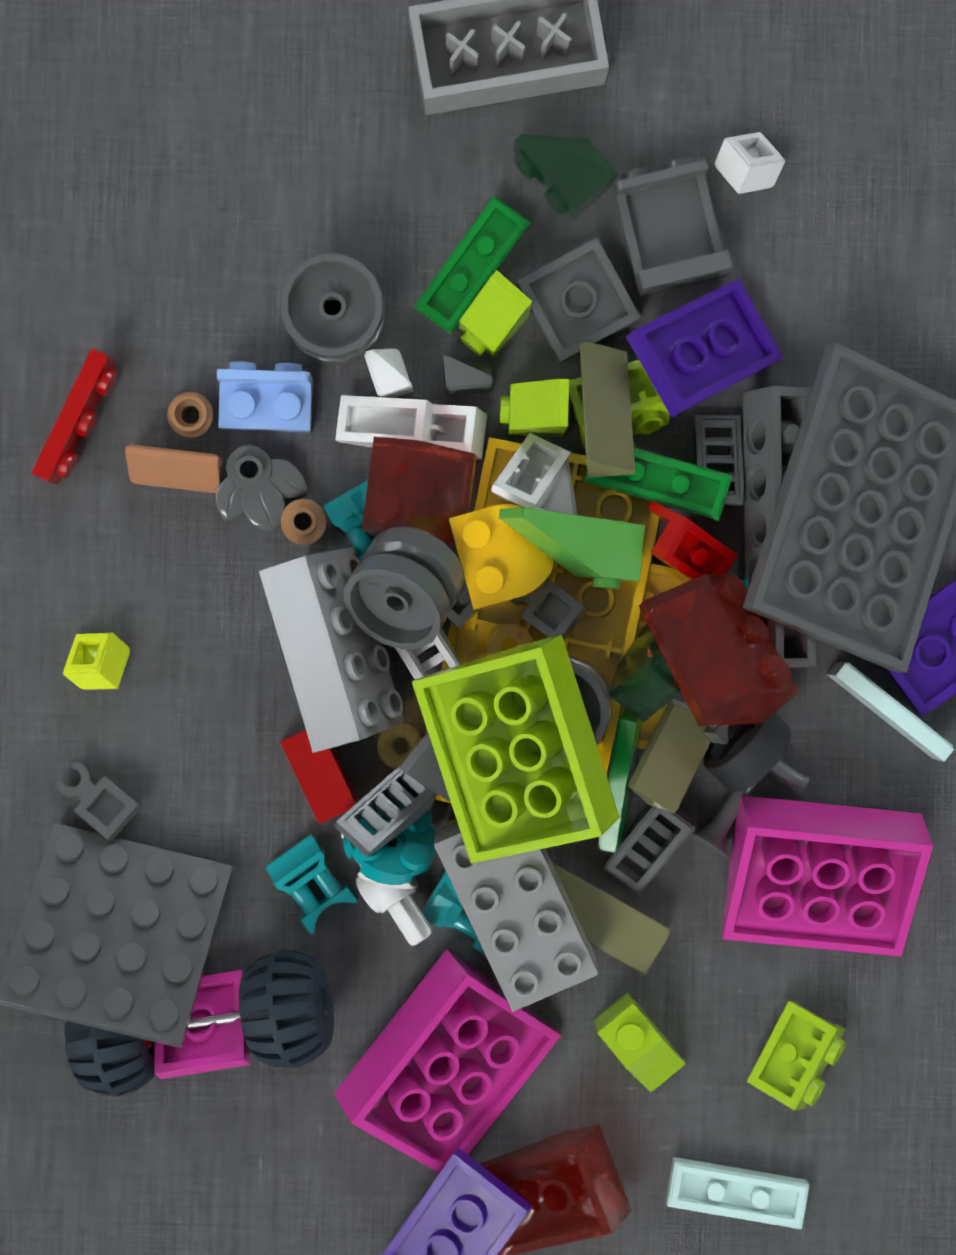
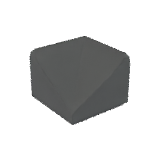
M443 355L446 393L449 396L489 392L492 389V375L487 357L454 359Z

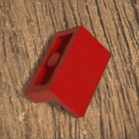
M651 501L647 509L668 524L650 553L701 588L715 594L738 555L688 518Z
M306 729L280 741L318 824L349 811L360 801L335 747L313 753Z

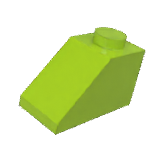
M496 270L460 319L459 329L464 333L460 339L478 356L486 352L494 358L528 320L533 301Z
M569 379L511 384L509 396L500 397V423L508 424V435L528 436L529 433H532L536 436L563 437L568 427Z
M628 992L593 1020L598 1035L625 1068L650 1092H653L686 1065L685 1061Z

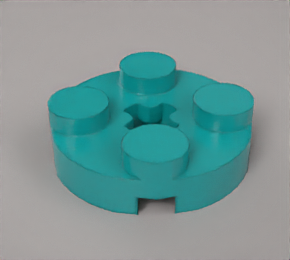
M392 798L389 799L401 811L403 810V808L399 804H397ZM377 809L374 810L387 823L390 822ZM430 812L426 813L397 835L395 838L399 841L395 847L385 844L368 858L344 836L343 846L349 860L352 856L361 865L359 872L375 882L387 885H402L411 882L413 876L421 872L424 874L429 869L436 853L434 846L436 831L431 824L432 815ZM361 819L360 821H358V822H359L361 825H363L373 836L377 833V832H376L366 821H364L363 819Z

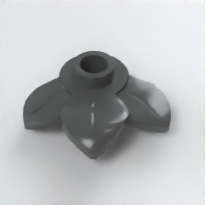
M245 444L235 448L227 458V477L217 488L216 505L225 521L234 519L244 512L255 526L274 532L281 524V516L285 506L284 498L299 497L306 494L307 486L303 475L289 460L270 458L261 447ZM251 460L257 464L258 470L254 475L246 476L240 471V466L244 461Z

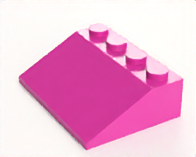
M741 795L732 836L722 938L726 940L902 957L934 846L922 814Z
M446 949L337 1088L334 1095L351 1124L440 1173L458 1148L469 1155L562 1035L527 1007L512 1012L498 984L477 968Z

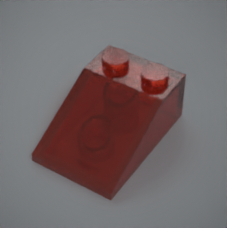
M600 1124L563 1132L480 1163L481 1166L532 1205L498 1255H515L612 1234L632 1211Z

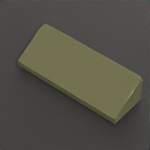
M580 342L588 478L635 474L627 351L591 342Z
M713 693L708 698L718 710L722 707L723 703ZM669 701L628 783V787L648 805L675 813L711 743V740L703 733L707 724L693 710L676 707Z
M553 864L589 944L645 975L667 941L671 930L558 865Z

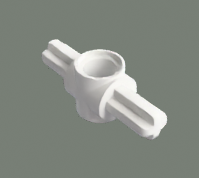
M361 872L357 874L356 884L363 899L377 913H384L388 910L410 945L419 944L433 933L430 924L411 896L416 892L415 888H417L415 876H413L411 882L402 885H387L375 882L364 876Z

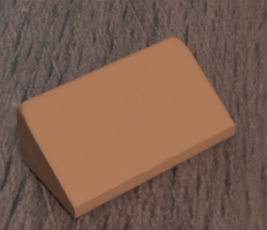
M133 444L126 446L125 455L129 478L134 484L216 493L218 486L222 482L224 460L217 454Z

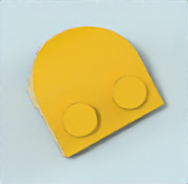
M499 504L449 518L473 610L527 597L543 586L555 564L552 558L499 519L500 509L524 507L513 504Z

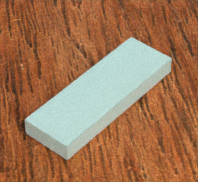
M836 662L826 674L932 759L945 762L954 750L951 743L850 663Z
M673 1157L665 1202L668 1207L802 1229L809 1183L806 1179Z

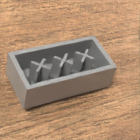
M444 0L408 7L410 31L425 115L605 84L609 64L597 0Z
M353 547L306 555L259 571L313 753L359 741L405 723L402 715V699L394 688L389 671L390 660L386 649L382 646L381 642L367 635L351 619L344 605L343 589L360 562L355 557Z
M458 822L436 831L435 849L512 1012L599 975L595 954L545 848L471 864Z

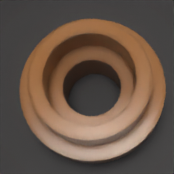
M184 392L171 401L168 407L167 418L171 428L177 434L186 438H197L204 435L211 428L214 420V411L211 403L203 395L196 392ZM188 408H197L199 411L198 420L192 424L186 423L183 417L184 412Z
M295 500L282 513V531L290 541L296 544H312L318 541L326 530V514L321 506L312 500ZM301 513H307L311 516L312 524L307 530H299L295 525V519Z

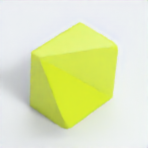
M114 633L76 634L62 674L84 690L118 689L130 654V648Z

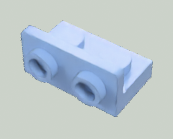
M229 362L228 369H217V380L220 382L218 425L220 430L312 432L313 377L310 372L302 371V365L277 363L275 364L274 371L256 370L255 363Z

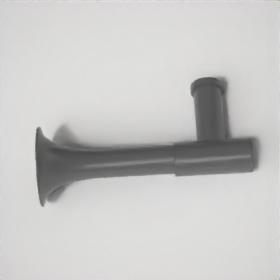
M781 760L769 772L775 778L795 789L798 794L802 793L811 778L808 775L801 774ZM757 783L744 791L731 792L713 821L703 830L695 833L691 832L689 835L707 848L729 859L725 851L727 833L737 817L741 795L750 796Z

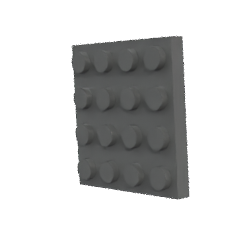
M54 823L0 981V1005L182 1048L232 876L233 866L119 838H114L110 842L99 833Z

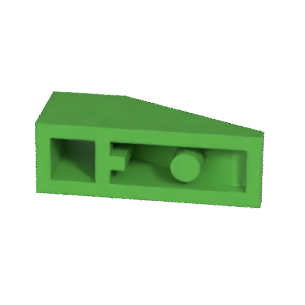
M504 508L499 510L500 520L571 574L578 577L593 578L592 587L620 590L621 581H640L645 525L531 508Z

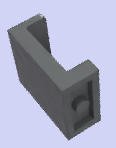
M683 157L667 163L666 169L649 173L648 168L633 169L622 174V180L617 181L615 184L613 196L638 298L726 277L733 268L729 250L723 251L705 177L708 171L706 160L693 162L692 157Z

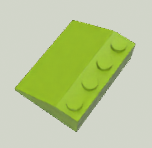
M562 634L516 646L412 681L471 864L600 837L620 818Z

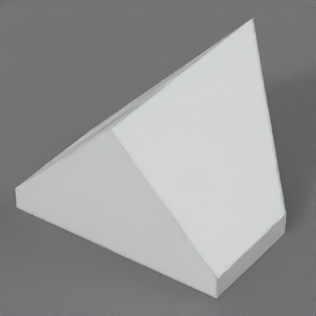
M529 433L494 482L491 492L513 505L524 508L578 515L569 464L571 452Z

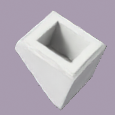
M761 132L725 138L716 158L715 166L735 191L741 194L773 187L785 160Z
M372 349L366 351L364 356L378 397L395 398L413 392V386L410 383L398 349Z

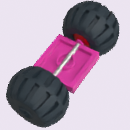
M275 950L258 958L245 971L237 970L202 977L182 1048L65 1020L64 1037L68 1063L75 1079L81 1086L100 1095L107 1096L126 1095L141 1089L155 1075L160 1079L247 1066L250 1065V1051L256 1059L273 1067H300L314 1061L331 1044L334 1033V1009L331 989L324 968L314 956L296 950Z

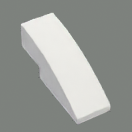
M341 395L335 440L341 443L400 452L482 460L487 414L475 406L432 404L428 400Z

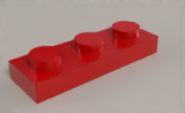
M91 348L31 474L56 485H59L61 478L67 479L71 475L78 459V455L74 451L81 437L87 438L92 432L98 417V413L94 412L99 399L101 395L108 396L118 376V372L114 370L117 362L108 355Z

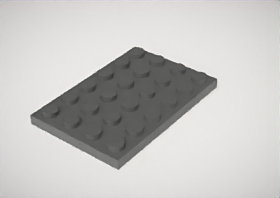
M838 343L826 345L743 608L896 673H907L956 512V401Z

